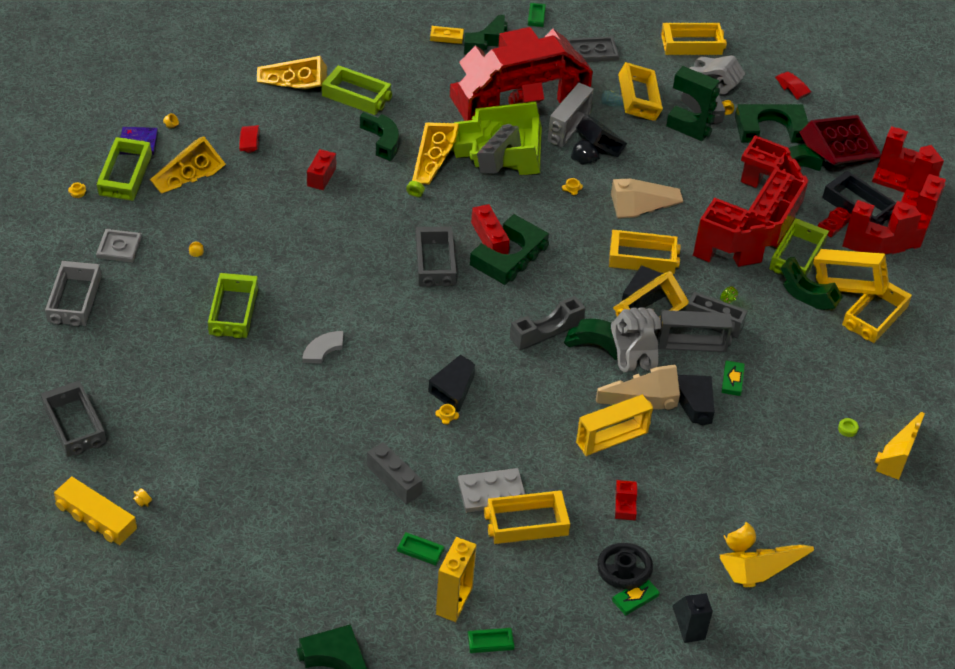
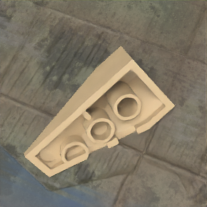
M613 179L611 196L617 218L638 217L642 213H651L658 208H667L683 203V198L678 188L635 179Z
M676 365L656 367L650 369L651 373L643 376L636 374L629 381L623 382L619 380L597 389L596 402L613 405V403L617 404L643 394L647 401L651 402L653 409H673L678 406L680 397Z

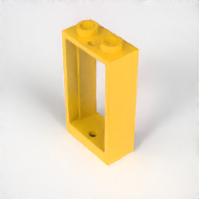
M663 23L661 37L665 55H723V50L726 49L727 42L724 39V30L721 29L720 23ZM673 37H714L715 41H673Z
M625 62L618 74L625 113L656 121L663 108L655 71ZM632 80L646 83L649 101L635 97Z
M612 230L609 267L638 270L642 265L660 273L671 271L672 274H675V269L679 268L680 257H677L680 254V244H677L678 237ZM619 246L671 251L670 259L623 255L618 254Z
M821 249L817 256L814 257V267H816L817 271L816 281L819 284L835 283L841 292L884 295L889 286L885 254ZM826 264L872 267L874 281L828 277Z
M669 271L661 274L613 308L618 317L622 310H630L628 305L659 284L673 306L669 310L679 311L688 305L689 301L672 272Z
M890 282L884 295L877 296L897 306V308L878 328L856 317L876 296L875 294H863L845 313L842 325L848 330L859 334L865 340L875 343L908 308L912 297L911 294Z
M642 394L580 417L576 443L585 456L648 433L653 412L651 402L647 401Z
M562 490L488 498L487 507H484L485 520L490 522L488 524V535L493 537L494 544L569 535L570 521ZM553 507L557 523L498 529L495 514Z
M458 537L455 538L438 571L436 615L454 622L457 621L473 589L477 544Z

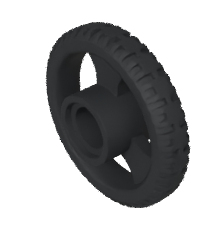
M622 542L609 545L600 553L597 568L599 575L607 584L619 589H634L642 586L649 580L653 571V561L645 549L635 544ZM617 553L615 564L605 563L611 555ZM635 555L643 560L645 569L636 567Z

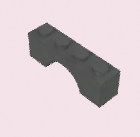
M511 124L503 125L477 153L480 173H497L503 167L505 149L521 146L518 126H512Z
M576 296L559 302L556 309L542 320L532 321L528 316L511 322L510 339L519 350L527 348L578 326L580 320L584 319L585 307Z

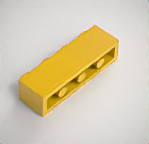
M72 476L54 492L55 504L58 509L63 512L66 510L78 522L83 521L93 532H100L108 542H115L121 545L137 529L135 516Z

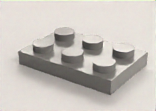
M518 468L458 476V484L466 513L484 510V507H487L488 498L525 494Z

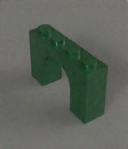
M682 66L675 74L673 89L692 96L699 103L701 113H693L675 106L668 114L666 127L699 141L709 137L712 132L711 124L715 118L713 112L718 103L716 98L720 93V88H718L720 81Z
M737 104L735 119L741 143H750L755 135L759 137V123L762 121L781 123L787 128L791 143H805L799 133L808 124L803 104Z
M515 214L503 223V229L508 238L522 248L521 251L515 254H501L481 243L470 253V266L503 285L513 281L520 271L526 269L531 260L535 261L541 251H545L549 246L548 232Z

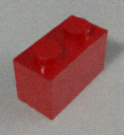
M319 149L307 170L308 187L324 191L336 170V153Z

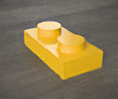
M432 26L430 41L462 44L464 29Z

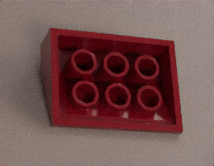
M858 115L811 120L799 132L803 141L810 149L832 164L881 157L879 149Z

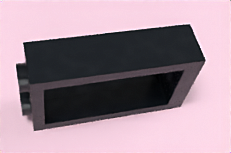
M845 171L825 186L822 198L837 208L846 209L850 214H852L855 203L840 194L846 188L874 205L882 212L877 216L872 215L870 222L882 226L887 219L890 220L896 205L895 201L848 171Z

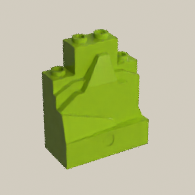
M537 102L476 108L475 116L472 117V120L454 122L459 124L457 138L451 148L456 158L470 156L471 161L474 160L475 167H479L477 153L503 125L511 124L512 126L519 127L521 146L505 149L503 167L516 169L519 171V175L540 173L542 125Z

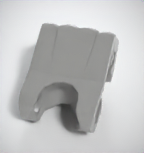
M732 55L720 58L699 57L695 61L694 67H690L692 70L719 80V94L728 93L745 75V71L737 61V58Z
M651 308L624 309L611 323V331L617 348L618 366L623 372L635 370L638 359L642 369L650 371V369L658 367V341L654 331L661 328L660 318Z

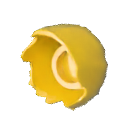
M745 522L743 527L729 533L727 538L724 535L728 547L733 551H746L755 543L756 533L754 528Z

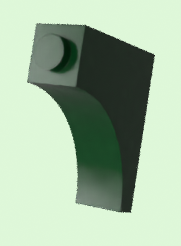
M351 624L299 638V648H296L299 662H304L305 668L323 666L334 669H367Z

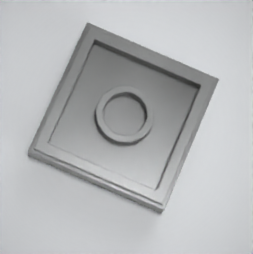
M105 229L96 258L133 263L142 239V233Z

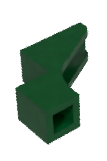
M498 15L482 31L474 33L465 32L464 55H467L475 45L483 51L487 50V46L498 47L499 33L507 31L508 22H505V15Z

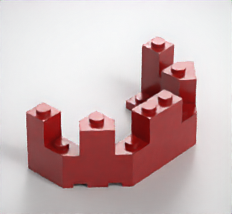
M527 27L499 33V48L491 49L486 55L483 50L475 45L459 62L467 75L460 82L450 84V98L464 121H469L475 116L476 108L499 106L500 92L514 90L526 84L544 83L559 79L557 100L559 103H562L578 83L591 87L593 71L583 56L574 50L567 38L556 30L552 29L544 38H538L532 28Z
M891 126L872 182L904 192L901 202H896L888 227L870 222L875 206L857 200L842 247L857 252L896 254L910 248H921L938 207L946 179L939 177L944 160L932 145L921 147L919 152L904 148L908 131Z
M756 135L754 136L741 157V161L745 163L740 182L757 188L764 174L770 177L749 210L714 197L700 219L693 256L710 262L717 249L727 253H734L733 259L737 266L740 267L761 263L765 247L773 246L778 248L803 203L809 181L806 176L802 175L797 161L792 159L788 147Z

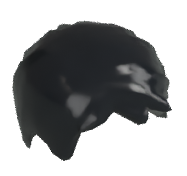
M580 140L574 145L571 158L578 160L581 165L590 163L593 160L596 162L597 159H600L597 146L593 145L589 140Z

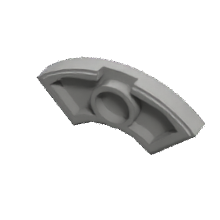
M343 331L329 332L315 338L306 347L302 363H322L328 353L342 350Z

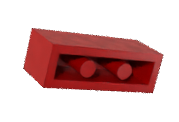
M542 82L521 85L510 93L509 105L527 102H537L538 104L543 101Z
M490 205L472 208L471 223L482 243L498 253L509 254L510 239Z

